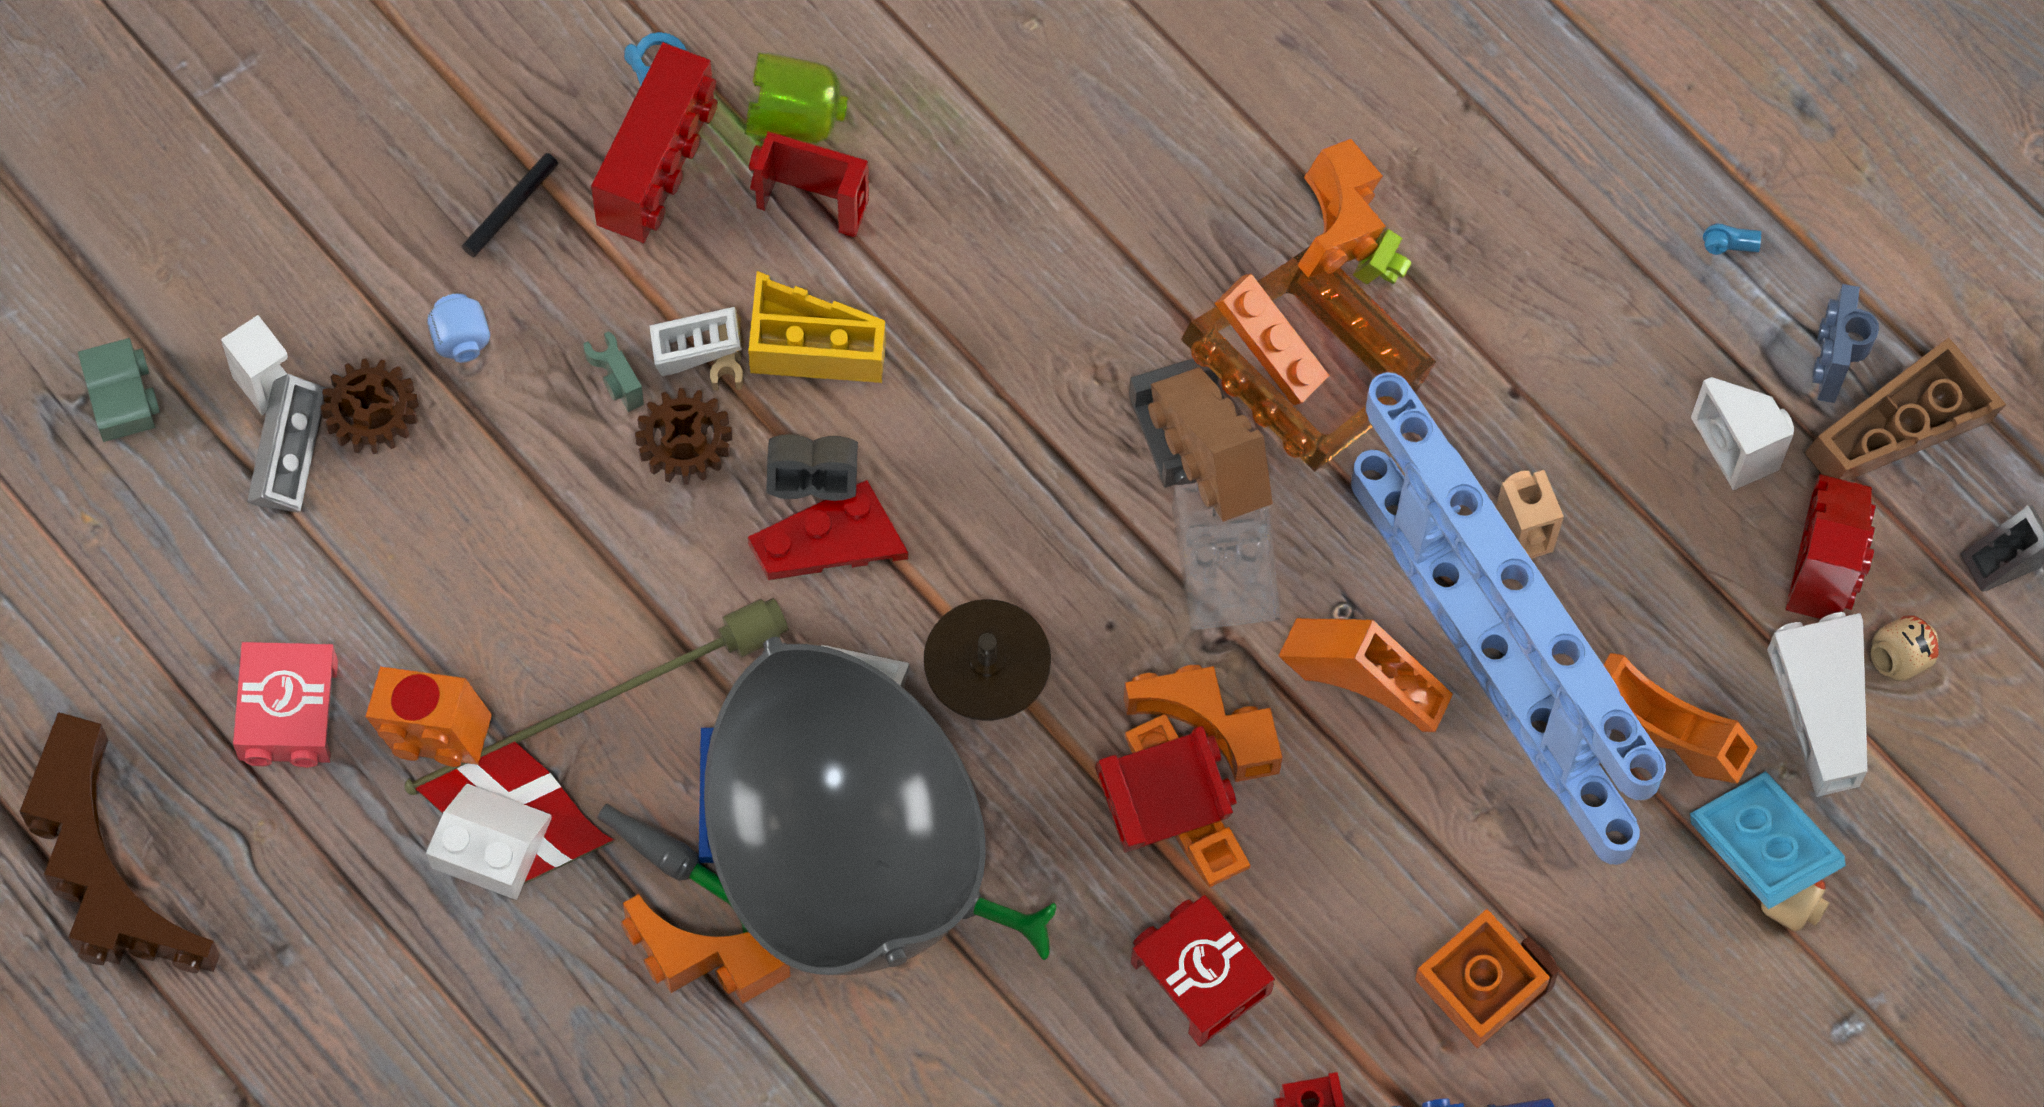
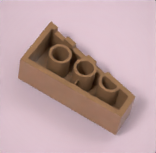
M1948 337L1821 433L1805 451V454L1822 475L1848 481L1987 424L1997 416L2006 404Z
M1200 367L1151 384L1153 403L1148 404V410L1153 425L1156 429L1163 428L1171 453L1173 455L1179 453L1181 456L1185 474L1190 481L1196 479L1201 498L1207 508L1213 506L1224 522L1273 504L1264 436L1259 430L1249 431L1252 428L1248 418L1244 414L1237 416L1234 403L1229 398H1222L1220 388Z

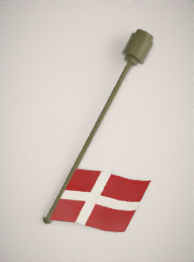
M774 598L766 602L759 599L722 617L725 626L718 629L721 638L483 748L478 765L461 763L459 767L445 766L413 782L409 778L404 785L405 791L410 795H417L418 792L443 814L466 784H470L551 814L552 819L524 884L531 882L613 843L614 840L602 833L586 819L553 775L517 743L723 646L726 647L729 653L737 651L741 658L763 648V643L767 639L780 637V634L789 631L783 613Z

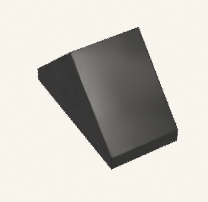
M2028 505L1960 553L1981 591H1988L2040 569L2044 564V524L2033 505Z

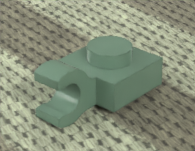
M608 331L604 333L608 349L604 352H596L587 341L583 345L585 357L591 365L607 370L608 375L603 377V381L611 398L614 401L621 399L627 411L630 412L644 405L642 386L624 354L618 350L615 336Z

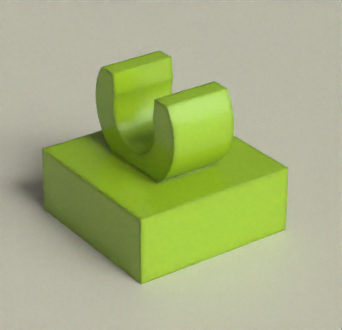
M1390 229L1380 234L1376 240L1378 244L1376 250L1366 259L1359 262L1353 276L1366 285L1379 276L1392 284L1396 282L1398 277L1403 278L1411 265L1409 259L1399 253H1395L1403 238Z

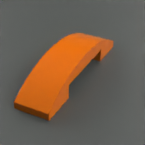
M1166 714L1125 732V738L1132 753L1179 738ZM1222 821L1175 836L1182 850L1209 888L1250 869L1251 865L1230 827L1225 828Z

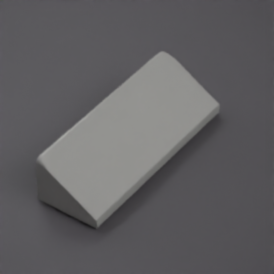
M286 374L273 382L247 503L297 513L301 511L322 413L320 406L324 403L322 391L326 387L290 374Z

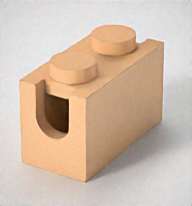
M1545 470L1534 472L1533 476H1531L1530 471H1520L1512 474L1505 482H1502L1496 509L1531 559L1552 553L1564 516Z

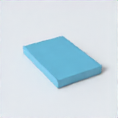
M1766 771L1690 813L1691 824L1768 909L1846 866L1844 854Z

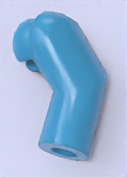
M1719 223L1712 224L1703 234L1705 249L1714 255L1722 254L1727 250L1759 252L1761 231L1738 229Z

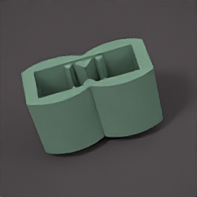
M130 338L78 351L93 412L103 442L155 428L152 415L160 413L154 388H144L142 376L150 373L143 349L134 350Z

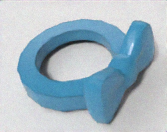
M657 32L643 37L637 46L633 44L626 46L624 59L636 73L640 86L650 66H645L641 60L646 50L653 45H661L664 42L686 51L685 45L678 38L671 34Z

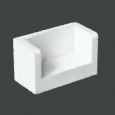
M259 315L223 337L221 341L232 377L260 414L264 415L267 411L273 382L287 374L280 363L284 362L288 356L280 342Z

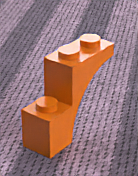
M1352 139L1322 149L1304 177L1318 199L1324 219L1323 234L1315 237L1298 263V267L1308 278L1324 271L1328 274L1333 273L1343 266L1344 263L1353 259L1357 261L1366 259L1376 250L1378 246L1376 240L1386 227L1368 205L1375 197L1373 191L1383 175Z
M1610 653L1604 663V667L1613 678L1620 694L1656 747L1675 750L1695 776L1738 784L1758 748L1737 720L1706 712L1684 702L1648 679L1624 655Z
M1187 665L1179 668L1173 674L1158 676L1156 673H1144L1135 676L1130 682H1125L1123 700L1127 715L1166 714L1167 717L1185 722L1194 728L1203 726L1206 736L1213 735L1215 737L1219 750L1229 764L1235 782L1280 774L1282 754L1271 708L1258 710L1255 706L1239 708L1233 711L1231 715L1226 716L1214 666L1202 668L1201 665Z
M639 894L623 902L626 919L620 923L626 936L633 946L641 943L649 956L643 959L649 974L656 984L664 981L670 993L718 966L720 968L716 969L715 973L722 987L728 995L735 991L742 1004L791 977L790 966L769 953L749 932L722 937L693 934L664 921L648 907Z

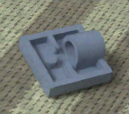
M1842 284L1837 299H1829L1825 318L1821 319L1817 344H1822L1820 357H1817L1815 360L1812 383L1819 384L1817 398L1819 401L1835 403L1850 367V362L1864 360L1870 354L1879 333V323L1875 316L1868 311L1857 309L1860 291L1858 286ZM1849 332L1857 333L1864 340L1856 341L1850 338L1848 334Z

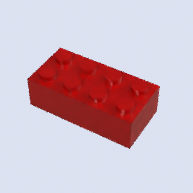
M662 42L591 185L597 226L641 243H645L651 230H658L665 214L663 204L668 194L674 195L677 192L683 176L681 168L686 158L692 159L696 154L700 143V135L698 133L703 123L709 124L712 121L717 109L718 100L714 99L713 94L716 79L712 78L711 60Z

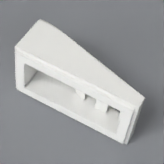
M735 307L649 325L654 364L661 376L679 373L742 350L738 315ZM726 324L728 340L720 341L718 326ZM709 330L711 343L704 345L702 332ZM693 336L695 347L687 348L686 338ZM677 341L678 351L671 352V343Z

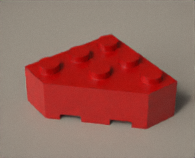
M1819 474L1810 498L1785 608L1786 611L1822 619L1827 615L1843 612L1844 609L1852 610L1856 595L1861 591L1864 577L1869 573L1874 555V549L1870 548L1875 527L1871 525L1876 505L1871 504L1872 487Z

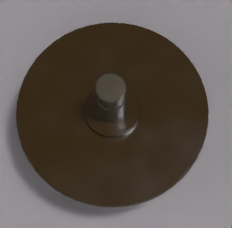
M975 600L953 608L935 624L925 644L924 671L928 684L935 696L953 712L974 720H1000L1023 711L1041 694L1050 674V646L1041 626L1023 609L1000 600Z

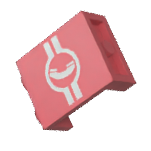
M242 642L233 746L239 761H244L252 766H268L272 764V761L290 762L294 766L305 768L317 766L318 762L330 763L331 753L327 744L331 680L332 678H337L338 659L333 644Z

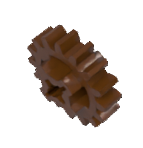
M367 358L362 359L361 369L355 370L349 363L345 364L346 376L342 378L339 375L332 374L330 378L334 389L326 388L322 391L326 403L320 407L323 419H328L325 422L328 433H337L336 437L340 446H344L351 440L355 453H360L364 445H370L372 453L378 454L379 444L384 442L390 449L395 448L393 437L399 435L407 439L409 431L405 423L416 424L418 420L416 411L413 409L419 407L417 394L412 393L414 386L411 378L402 380L403 373L399 366L388 372L386 361L383 359L378 362L376 368L370 367ZM387 387L395 392V394L399 398V402L395 401L394 396L388 395L386 393ZM341 411L345 412L346 417L353 418V426L346 422L341 415Z
M679 388L677 398L671 399L666 392L661 393L662 404L658 406L649 401L646 405L647 413L650 417L638 416L637 419L640 431L635 432L636 445L642 446L639 448L641 462L650 460L649 468L653 475L661 469L665 470V481L669 483L673 480L675 474L682 476L684 485L689 484L690 475L695 473L702 481L706 480V468L711 467L719 471L721 469L719 456L729 457L730 444L727 442L732 440V427L726 426L729 424L727 411L717 413L718 400L715 398L704 403L702 391L700 390L696 391L693 398L686 397L684 388ZM711 426L714 433L711 444L707 442V437L705 436L708 433L707 428ZM657 428L661 431L662 436L658 447L654 441Z

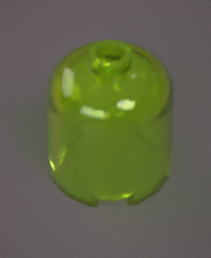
M767 52V54H757L752 83H754V86L760 87L758 103L749 101L745 135L765 139L769 131L810 144H818L825 141L831 135L835 122H844L847 110L848 96L840 95V81L836 72L827 65L770 52Z

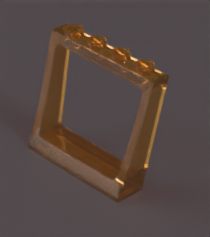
M1308 248L1257 281L1272 301L1286 293L1296 296L1376 376L1386 372L1396 373L1402 376L1416 393L1436 363L1341 268L1330 274L1324 271L1308 278L1298 267V263ZM1217 306L1191 321L1181 338L1191 349L1194 361L1202 367L1208 366L1221 379L1224 391L1232 397L1238 396L1252 410L1255 422L1262 427H1269L1282 440L1286 453L1294 458L1300 457L1314 472L1373 427L1368 420L1365 405L1333 433L1328 435L1320 433L1219 333L1220 330L1231 324ZM1389 396L1378 398L1384 405L1392 406L1398 403Z

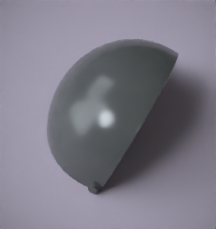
M780 637L769 638L763 643L764 651L744 670L728 693L718 714L708 749L704 786L705 819L709 845L719 880L731 906L748 932L769 953L791 967L819 975H857L899 966L936 944L954 928L969 911L980 890L986 858L985 832L979 802L972 782L960 757L940 726L910 693L886 674L863 660L842 651L811 644L782 643ZM881 860L888 864L891 868L890 871L886 873L875 872L874 869L877 862Z

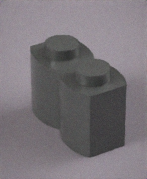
M794 434L770 438L768 443L766 493L782 499H798L811 494L815 497L831 501L855 497L858 442L843 436H826L814 441Z

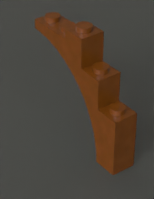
M58 712L19 812L26 826L29 827V831L34 835L50 840L55 839L56 835L58 836L44 872V876L53 893L71 902H79L80 898H83L68 937L75 952L78 953L77 956L95 965H104L105 961L120 965L125 949L129 948L128 952L135 957L148 961L155 960L156 956L172 961L175 967L186 972L198 973L200 969L214 972L220 956L214 941L193 934L169 922L149 908L133 893L111 863L100 831L97 807L98 781L108 738L102 724Z

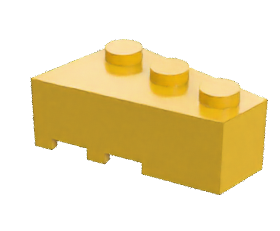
M757 271L748 348L750 373L882 383L886 345L885 320L833 301V303L826 302L808 295V290L797 286L794 289L770 280L769 275Z

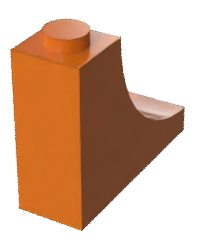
M1296 618L1278 655L1305 681L1326 683L1366 696L1400 714L1422 732H1436L1453 695L1374 620Z

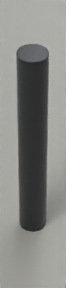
M545 153L463 243L462 248L467 254L475 257L557 167L558 161L551 154Z

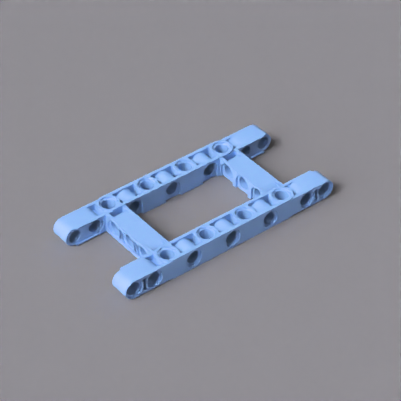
M1386 372L1376 376L1369 386L1366 413L1368 420L1405 473V477L1392 457H1389L1386 453L1379 450L1362 452L1356 458L1351 477V488L1354 495L1391 548L1398 564L1545 783L1557 795L1596 855L1608 864L1618 865L1626 862L1634 852L1640 837V828L1637 824V819L1600 766V763L1620 792L1634 800H1646L1657 793L1665 774L1666 763L1662 754L1620 694L1616 683L1460 454L1447 441L1408 382L1396 373ZM1389 396L1398 403L1392 406L1384 405L1378 398ZM1414 432L1423 440L1410 442L1402 434ZM1374 470L1378 472L1382 476V478L1378 480H1370L1366 478L1362 473L1364 471ZM1392 505L1398 506L1396 515L1389 513L1386 508ZM1459 505L1468 507L1472 514L1467 516L1457 514L1461 509ZM1439 576L1448 577L1454 582V585L1442 587L1434 581V578ZM1514 579L1519 581L1523 588L1511 590L1506 588L1502 581ZM1487 648L1497 649L1502 653L1503 658L1490 659L1483 654L1482 650ZM1566 654L1573 659L1574 664L1569 666L1561 665L1554 660L1553 655ZM1535 721L1546 722L1545 732L1537 731L1531 723ZM1616 729L1622 732L1626 740L1622 742L1610 740L1611 730ZM1636 767L1644 768L1651 774L1652 779L1647 781L1639 780L1632 775L1631 769ZM1593 794L1602 801L1603 805L1598 807L1586 805L1581 796ZM1618 831L1627 838L1628 842L1625 844H1615L1608 839L1606 833Z

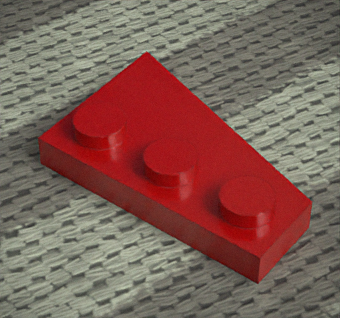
M868 480L856 485L855 497L839 501L823 500L748 536V544L768 580L821 573L824 568L851 565L852 568L867 566L868 562L892 558L893 562L908 560V551Z

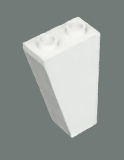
M1843 612L1833 613L1823 617L1818 623L1805 626L1801 622L1786 624L1773 634L1767 651L1815 795L1819 797L1860 787L1867 773L1864 634L1861 613L1846 616Z

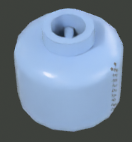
M451 294L442 297L434 304V308L428 315L427 324L434 348L442 357L454 359L460 363L474 360L480 355V350L490 340V330L482 306L478 301L468 298L464 294Z

